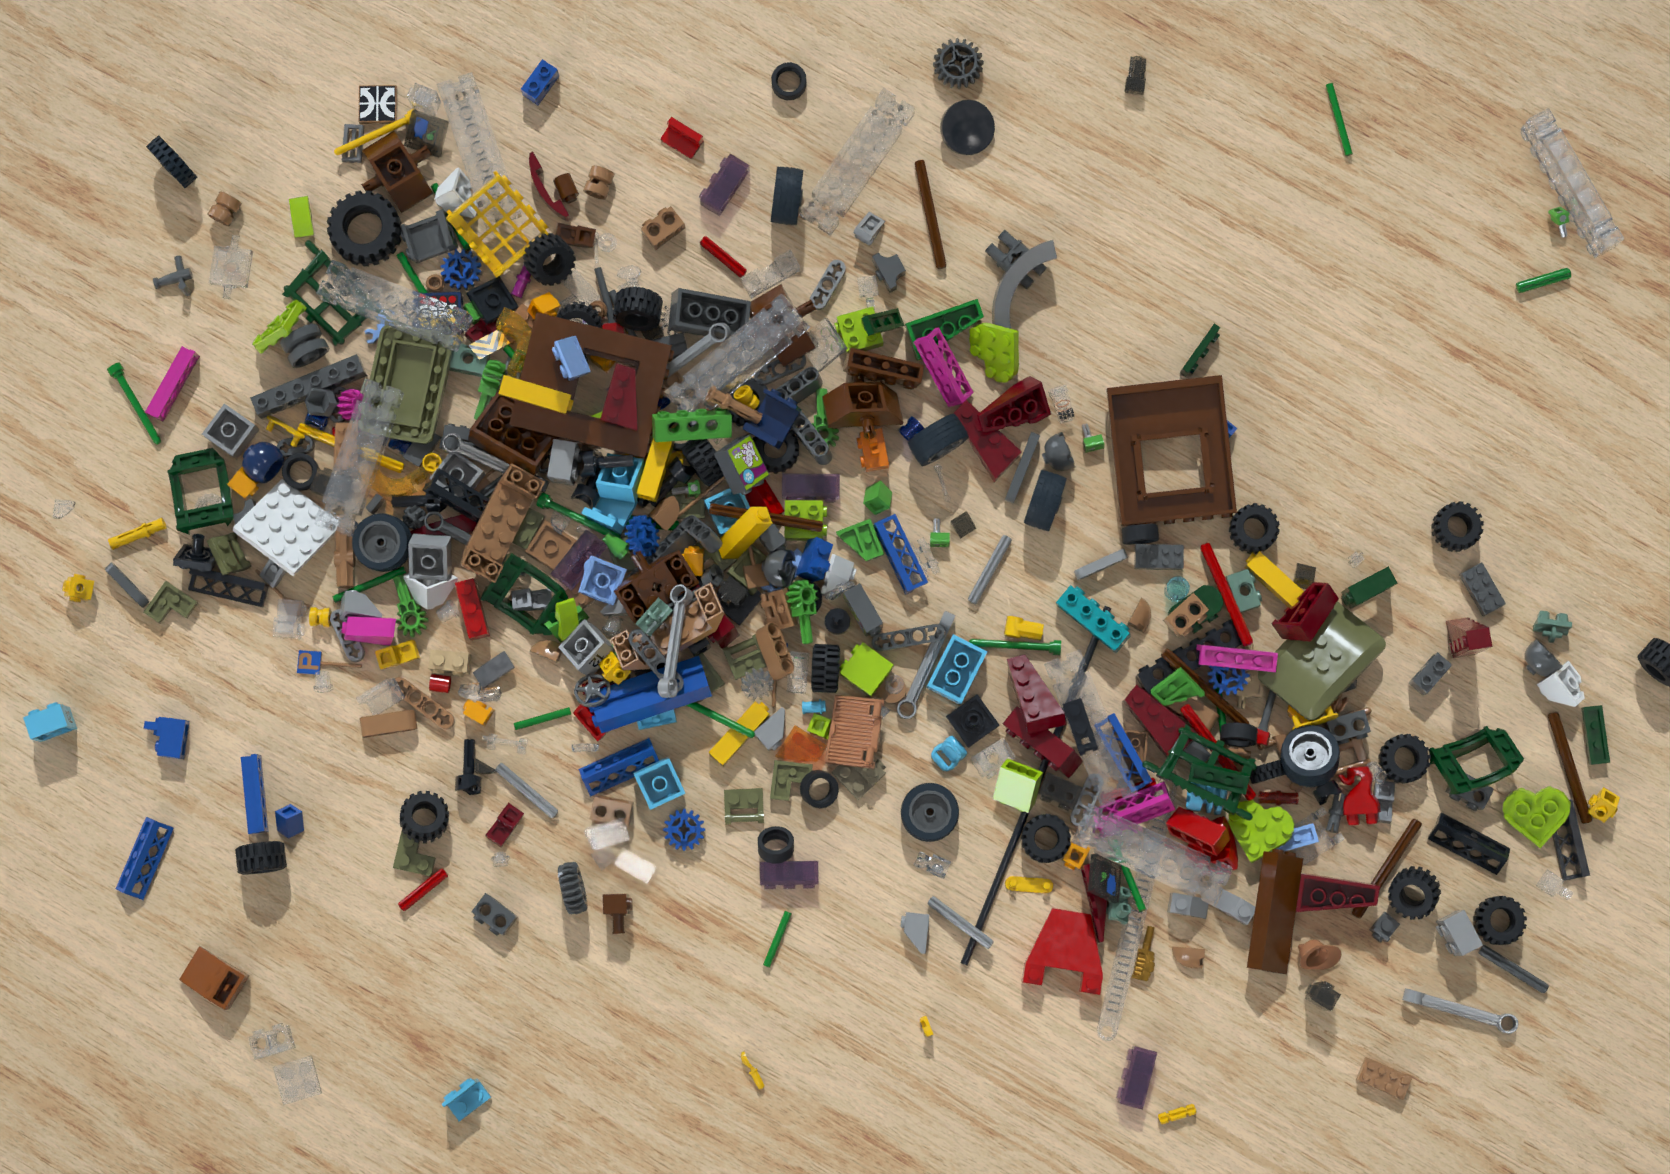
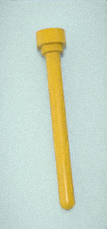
M414 109L409 110L403 118L336 148L334 153L335 155H341L406 124L414 126L418 116Z

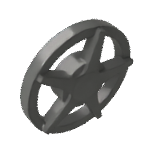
M587 674V676L582 677L576 683L574 688L576 700L585 707L602 705L607 701L611 693L609 682L598 674ZM591 679H600L602 682L593 683ZM588 680V684L585 687H580L584 681ZM606 684L607 693L604 696L600 688ZM578 692H585V702L579 698ZM597 697L602 698L597 702L588 703L590 699H594Z

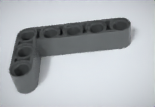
M808 367L775 390L782 393L781 397L787 400L789 397L800 403L816 392L817 389H820L823 381L816 368ZM801 411L791 429L818 464L826 465L830 463L832 453L827 443Z
M690 515L659 544V547L655 548V553H652L651 556H647L645 559L648 564H651L657 559L677 550L684 554L685 548L694 546L696 543L709 553H714L722 546V540L696 516ZM636 567L627 578L639 571Z

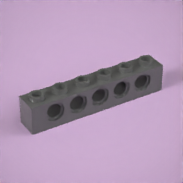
M356 354L250 397L256 414L263 419L267 415H273L305 402L311 388L334 390L336 387H341L366 377L367 374L360 357Z

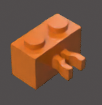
M882 428L875 429L876 436L870 439L869 433V438L866 439L863 431L859 432L860 437L856 438L858 449H862L863 456H860L861 466L866 468V472L889 468Z

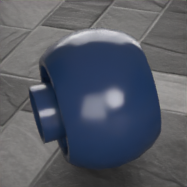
M259 442L251 445L245 451L242 467L245 474L255 482L267 483L282 468L284 457L277 446L268 442Z

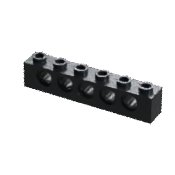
M1232 619L1223 623V628L1218 631L1214 628L1205 633L1207 637L1201 640L1197 637L1188 642L1190 646L1185 649L1181 646L1172 652L1194 671L1203 666L1198 664L1200 651L1196 650L1197 644L1204 645L1205 642H1209L1212 646L1236 648L1242 645V642ZM1222 633L1229 635L1230 640L1228 643L1221 641L1220 635ZM1187 652H1194L1196 660H1188ZM1163 657L1155 660L1156 664L1152 667L1146 665L1138 670L1139 674L1136 675L1142 689L1149 695L1153 687L1176 671L1171 669L1170 664ZM1160 670L1163 674L1162 679H1155L1153 671Z

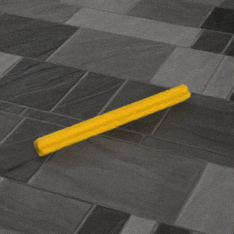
M299 424L297 431L303 435L334 447L335 436L306 424ZM360 446V458L398 473L403 471L404 464L402 462Z

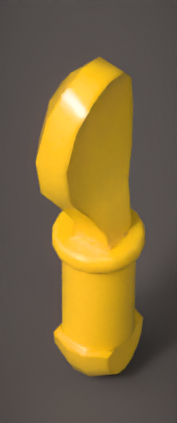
M745 1051L741 1052L743 1064L751 1070L749 1074H751L758 1089H763L765 1085L757 1071L758 1069H755L749 1063Z

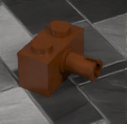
M603 894V914L612 916V934H624V916L629 914V910H633L632 898H629V894Z

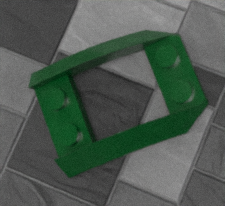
M214 448L175 455L172 461L173 465L167 470L172 490L177 531L190 535L189 530L222 523H226L228 527L233 521L234 515L231 490L227 485L229 479L224 458ZM216 468L222 503L187 510L181 475Z
M513 553L506 555V559L502 564L503 568L496 582H490L485 587L481 600L489 602L496 609L510 616L525 627L531 635H552V632L544 624L548 621L552 624L558 621L555 618L556 603L569 599L564 588L544 572ZM522 571L554 593V596L537 620L526 611L513 610L512 601L505 597Z
M1484 726L1479 732L1464 739L1444 744L1441 748L1434 749L1432 747L1429 749V755H1431L1430 765L1435 764L1451 789L1449 794H1461L1491 785L1514 773L1524 761L1523 756L1506 730L1499 728L1492 730L1488 726ZM1490 743L1505 767L1486 776L1469 780L1456 758Z

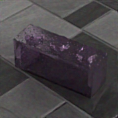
M729 154L728 158H723L719 165L721 167L718 173H714L709 180L711 184L707 189L704 188L699 195V198H701L700 205L719 217L750 171L747 163L732 154Z
M782 473V499L824 500L826 503H834L836 500H839L840 474Z
M585 530L550 575L572 591L583 578L585 562L590 556L599 558L607 548V545L596 535Z
M785 861L780 864L760 862V886H764V889H776V886L784 885V889H795V885H803V889H814L815 885H819L818 861Z
M1132 1046V1049H1128L1126 1060H1129L1128 1066L1123 1068L1121 1079L1124 1080L1123 1085L1118 1087L1116 1098L1119 1099L1118 1103L1143 1110L1157 1052L1137 1046Z

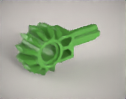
M489 360L484 368L478 392H481V396L474 415L475 420H477L492 400V396H495L498 388L501 386L500 381L502 375H505L506 365L500 361Z
M820 388L816 390L817 415H814V423L812 425L818 433L826 431L829 435L824 439L828 447L829 444L835 447L836 443L833 440H839V436L835 435L839 433V429L828 428L822 397L828 391L825 388Z
M398 575L393 579L400 603L397 604L399 610L397 615L401 619H396V623L401 625L397 629L399 631L403 630L404 636L410 632V636L414 637L415 631L421 635L420 628L427 629V626L423 623L429 622L428 618H423L427 613L426 611H421V607L417 606L414 599H411L404 575ZM411 616H415L417 619L414 625H408L407 623Z
M808 580L794 581L788 587L789 592L786 593L789 597L787 602L791 603L792 617H799L803 644L813 642L810 615L817 614L815 601L819 599L815 595L818 590H814V584L809 583Z

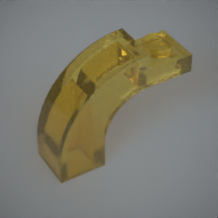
M504 307L496 322L497 331L509 335L517 344V349L507 367L508 375L515 377L517 372L520 373L523 369L531 329L519 314Z
M374 461L358 471L364 482L371 489L387 497L409 496L416 493L417 490L413 485L423 483L429 475L422 465L403 478H388L381 472Z

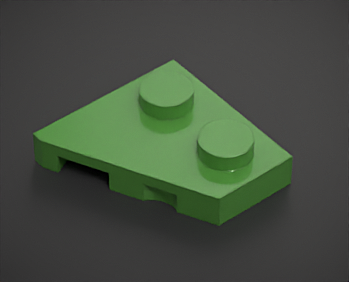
M1181 667L1151 689V694L1163 706L1173 704L1174 702L1187 701V698L1198 695L1199 698L1205 696L1202 688Z

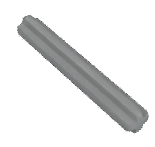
M1003 535L968 597V601L977 604L1012 541L1010 537Z
M500 763L496 767L497 773L550 818H554L557 815L558 810L506 765Z
M934 896L930 898L927 903L930 907L982 946L989 949L993 945L994 941L947 905Z

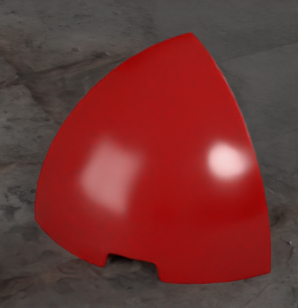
M1224 816L1212 820V822L1223 824L1227 828L1230 837L1229 842L1219 855L1215 856L1189 843L1185 854L1201 866L1203 863L1213 865L1214 870H1237L1238 854L1233 832Z

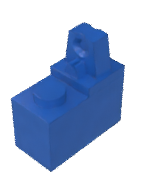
M818 537L808 539L795 575L812 582L823 580L825 573L830 567L828 559L833 544Z
M166 717L156 718L155 722L144 721L143 729L154 730L153 735L159 737L155 744L157 756L184 760L190 721Z

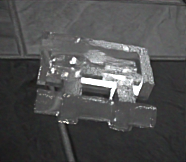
M922 537L917 540L920 547L916 549L911 542L910 545L926 578L929 577L926 572L927 569L931 568L934 575L939 573V563L937 559H934L930 551L931 546L929 543H926L925 538ZM921 553L924 554L927 560L925 564H922L919 554ZM903 554L901 560L903 565L911 568L913 562L911 557ZM911 572L910 580L913 585L922 581L919 574Z

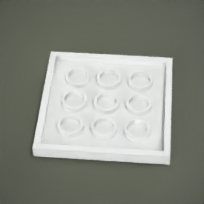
M281 479L233 527L232 531L290 575L294 576L333 537L336 530L342 527V523L300 491L290 487L284 479Z

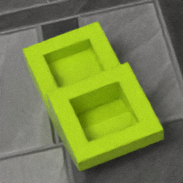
M308 196L290 198L289 204L295 238L314 235Z
M574 598L556 603L555 618L559 622L558 636L562 641L579 625Z
M814 713L807 731L828 740L831 719Z

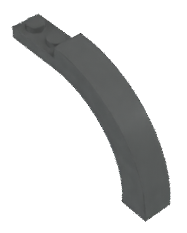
M1053 240L1043 242L1029 249L1008 267L994 295L992 324L1011 329L1010 305L1014 292L1023 277L1033 268L1044 262L1057 259Z

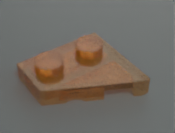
M794 725L775 757L779 759L818 762L827 745Z

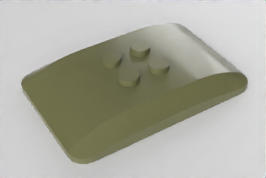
M387 324L381 328L360 421V429L363 433L420 444H427L433 439L454 340L448 333Z
M1337 602L1311 642L1287 639L1275 651V653H1278L1276 672L1258 671V679L1304 718L1316 720L1384 651L1386 642L1381 635Z

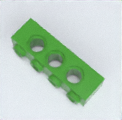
M715 408L714 411L697 409L696 412L678 410L676 413L660 411L657 414H652V436L655 442L731 438L732 415L729 410ZM715 420L712 426H707L708 421ZM696 421L695 426L688 427L689 422ZM677 422L676 427L668 428L670 423Z

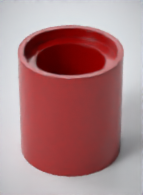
M431 674L429 691L449 693L451 676Z

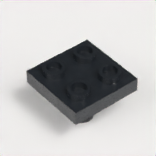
M194 534L192 536V545L184 544L173 558V566H179L181 569H198L201 572L212 571L217 562L210 548L204 547L205 536L202 534Z
M978 694L946 716L968 748L1000 726Z

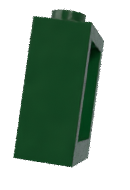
M1388 566L1341 592V599L1345 606H1349L1351 609L1398 583Z

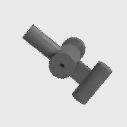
M175 256L174 260L177 271L159 279L157 277L153 278L154 286L156 289H159L161 286L179 283L178 287L184 295L190 296L192 292L185 284V281L193 279L192 271L190 268L184 269L182 256Z

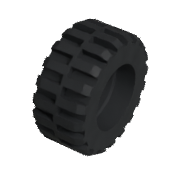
M361 190L355 191L356 195L346 194L345 200L339 199L336 202L338 206L336 208L332 207L330 211L332 215L327 219V224L329 225L327 234L330 237L331 244L343 259L351 261L352 264L357 266L362 264V266L369 267V263H373L375 266L380 264L379 260L383 259L386 261L389 259L388 255L390 253L394 254L397 249L395 247L400 245L401 242L400 232L402 231V223L397 211L388 199H384L378 193L375 195L372 191L366 190V193H362ZM364 213L377 215L382 223V229L378 237L370 243H354L348 236V227L351 221Z

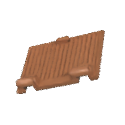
M835 695L825 763L875 768V762L873 761L874 752L877 753L882 723V716L880 714L885 700ZM871 706H874L873 715H870ZM864 751L867 752L865 761L863 760Z

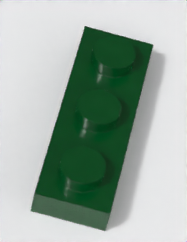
M898 308L861 318L868 336L904 326Z
M1215 323L1180 371L1182 375L1186 377L1189 372L1191 374L1194 373L1199 366L1196 362L1200 357L1204 359L1209 352L1207 347L1210 342L1214 344L1220 336L1217 332L1221 327Z
M1602 705L1582 707L1589 765L1610 763Z
M1192 761L1188 782L1246 795L1250 774Z

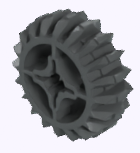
M956 38L955 43L951 39L948 40V45L942 43V49H937L938 54L934 55V60L936 61L933 62V67L936 68L934 73L939 74L938 80L944 79V85L950 82V88L957 84L958 89H961V84H964L967 88L968 81L974 84V78H980L979 73L983 71L981 66L984 64V61L981 60L982 53H977L979 48H972L973 42L967 45L966 39L959 43V38ZM958 51L965 52L968 55H961ZM951 53L952 60L943 65L944 58ZM955 60L959 61V63L962 62L961 68L957 64L955 65ZM973 62L972 70L965 74V67ZM948 72H956L958 76H954Z
M566 862L559 865V884L567 912L569 914H580L586 911L588 906L587 895L578 864L576 862Z

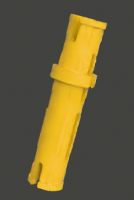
M161 517L149 523H142L141 526L109 538L108 542L111 549L114 550L138 539L151 537V534L167 529V526Z

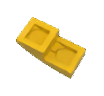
M413 639L375 651L380 670L420 658L416 642Z

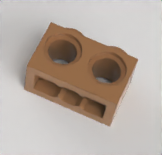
M671 206L661 209L657 213V217L653 220L650 218L642 224V234L655 251L685 229V223ZM673 218L675 221L673 224L667 225L665 220ZM652 229L660 231L656 236H652L649 233Z
M1192 593L1163 621L1178 638L1182 634L1186 637L1193 630L1191 626L1196 621L1200 624L1208 617L1205 613L1209 609ZM1190 606H1197L1199 609V614H1191L1189 610ZM1177 618L1184 620L1185 626L1183 628L1176 626L1175 620Z
M596 794L593 798L590 820H594V823L598 825L609 823L613 824L614 828L624 829V827H628L630 824L634 802ZM604 806L607 810L606 815H600L597 812V807ZM623 810L626 817L619 819L616 816V811Z

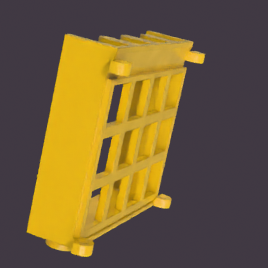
M495 170L493 172L495 177L453 212L450 210L446 211L448 213L446 219L497 278L526 254L524 250L530 246L528 244L530 241L521 230L532 222L540 231L537 235L540 238L541 234L544 233L548 236L549 233L546 229L549 227L542 219L539 221L534 216L536 212L530 204L526 206L521 201L524 197L517 189L513 191L509 187L512 183L505 175L501 177ZM499 182L505 192L494 200L487 190ZM482 194H485L492 203L480 211L473 202ZM509 194L517 205L506 214L498 202ZM471 205L478 215L467 223L460 213ZM495 206L503 217L492 225L484 214ZM521 208L529 219L520 227H517L510 219V216ZM481 217L489 226V229L478 237L470 226ZM507 220L515 231L504 239L496 228ZM493 231L501 243L490 251L482 240ZM519 234L527 244L516 253L507 242ZM505 245L513 256L504 264H501L494 253Z

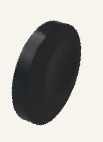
M962 100L952 104L944 112L940 123V132L944 143L953 152L961 155H973L983 151L991 143L995 132V123L991 112L985 105L975 100Z

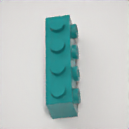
M1070 585L1057 600V606L1114 653H1117L1131 637L1128 632L1130 629L1124 623L1118 624L1114 621L1115 616L1109 611L1103 612L1098 608L1100 604L1093 598L1087 599L1084 596L1085 592L1078 586L1074 588Z

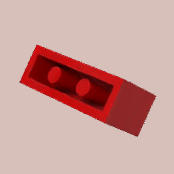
M472 578L456 582L455 586L469 639L473 641L489 637L490 633L476 580Z
M1178 807L1166 822L1170 835L1215 856L1219 855L1230 840L1227 828L1223 824H1216L1210 821L1209 818L1201 817L1192 810H1186L1182 807Z

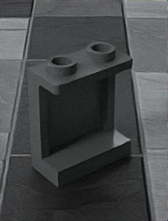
M442 209L436 211V215L410 225H401L402 231L400 234L403 241L407 244L406 253L409 259L420 263L459 248L452 225L446 219L448 216L446 211Z

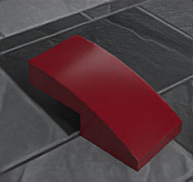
M502 317L485 325L480 318L479 322L467 330L464 336L473 343L500 329L506 320Z
M508 802L485 837L499 847H502L522 819L524 813Z

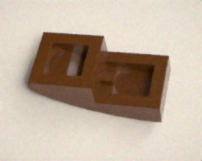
M558 223L555 235L560 236L568 245L593 248L596 229Z

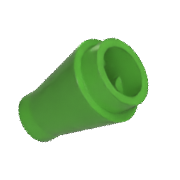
M610 531L602 539L615 558L622 559L629 551L628 543L613 535Z

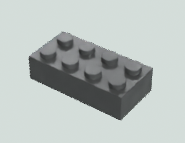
M1135 544L1134 569L1183 570L1184 545Z
M1482 562L1459 575L1482 616L1506 604Z

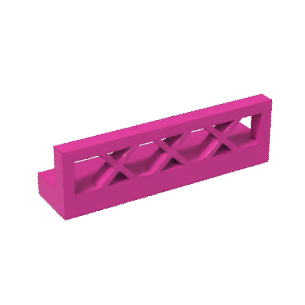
M939 327L935 328L927 336L918 338L913 342L948 407L962 404L974 393ZM935 336L938 339V345L935 343L933 337ZM943 352L947 356V362L943 358ZM952 369H954L956 373V378H954L952 374ZM961 385L963 386L964 390L966 391V393H965L964 395H963V393H962V391H961Z
M181 346L145 411L146 414L162 422L165 420L200 357L195 351Z
M1197 644L1196 650L1200 651L1198 663L1200 665L1276 672L1278 653Z
M1161 782L1095 808L1093 813L1097 828L1103 837H1107L1175 810V806L1169 796L1165 782ZM1163 790L1164 794L1157 797L1153 796L1155 792ZM1139 798H1145L1142 803H1135ZM1121 805H1127L1124 810L1118 811ZM1106 811L1109 812L1106 817L1100 819L1099 814Z

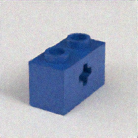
M542 59L522 86V95L539 106L559 78L558 69Z

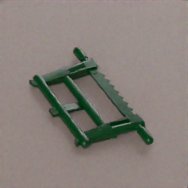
M307 240L305 242V246L316 256L305 270L302 268V271L290 285L284 286V293L282 295L302 302L307 307L305 310L308 314L306 319L310 323L315 320L333 338V343L337 346V344H344L345 338L359 326H362L361 323L374 312L384 322L390 321L389 315L380 309L381 306L372 298L370 299L368 292L363 291V287H359L358 282H353V278L348 277V273L343 272V268L338 267V263L332 262L322 249L319 250L312 241ZM324 265L365 304L354 316L312 278ZM305 283L309 284L324 299L315 309L296 293ZM329 306L347 321L338 332L320 316Z
M1185 724V727L1179 728L1180 736L1172 749L1168 751L1169 755L1161 768H1158L1157 765L1149 761L1142 763L1145 769L1157 773L1156 776L1158 778L1172 781L1176 787L1180 786L1182 790L1186 789L1188 793L1193 792L1195 797L1200 796L1202 800L1206 799L1208 803H1213L1215 807H1223V810L1231 815L1236 813L1248 821L1252 820L1253 816L1251 813L1237 808L1242 794L1231 792L1228 799L1225 800L1172 773L1179 758L1191 764L1192 761L1214 766L1219 754L1242 765L1241 772L1251 774V771L1257 769V765L1254 763L1256 759L1250 758L1247 760L1223 747L1225 742L1218 739L1215 744L1192 732L1191 728ZM1188 738L1212 750L1207 763L1182 751Z

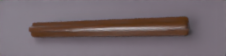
M924 160L915 161V169L936 268L943 269L946 268L947 264Z
M712 503L710 504L709 513L739 519L748 509ZM769 513L772 524L817 532H821L823 528L822 521Z
M1166 648L1161 653V657L1176 670L1181 667L1202 688L1205 696L1234 723L1249 724V721L1170 649Z
M1558 712L1549 713L1548 719L1581 823L1592 822V816L1588 813L1589 807Z
M1417 819L1411 820L1371 884H1378L1381 889L1422 826L1420 821ZM1369 906L1355 907L1352 914L1356 918H1362Z

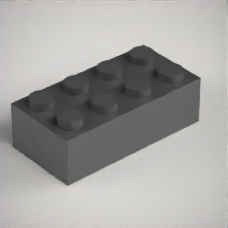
M678 288L671 295L668 330L706 336L709 334V329L713 324L725 323L731 331L730 337L727 340L740 343L747 339L751 301ZM722 326L715 328L714 334L716 338L723 339L725 337V329Z

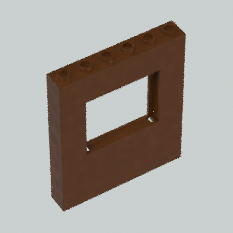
M536 312L520 380L570 394V399L574 400L579 377L571 381L568 380V377L563 378L560 370L562 363L560 360L556 361L552 347H554L555 341L576 336L584 355L589 354L636 366L637 431L601 421L600 418L568 410L566 414L516 399L509 426L645 458V454L648 455L651 444L648 442L650 436H652V414L660 412L661 407L657 406L659 399H663L665 388H662L663 380L667 381L669 369H666L668 361L672 362L674 351L671 350V345Z
M1222 375L1106 389L1121 526L1125 525L1127 527L1141 523L1156 524L1159 521H1164V525L1175 524L1177 519H1183V523L1193 522L1195 517H1202V520L1214 519V515H1221V518L1233 517V513H1237ZM1200 435L1205 487L1146 493L1140 441Z

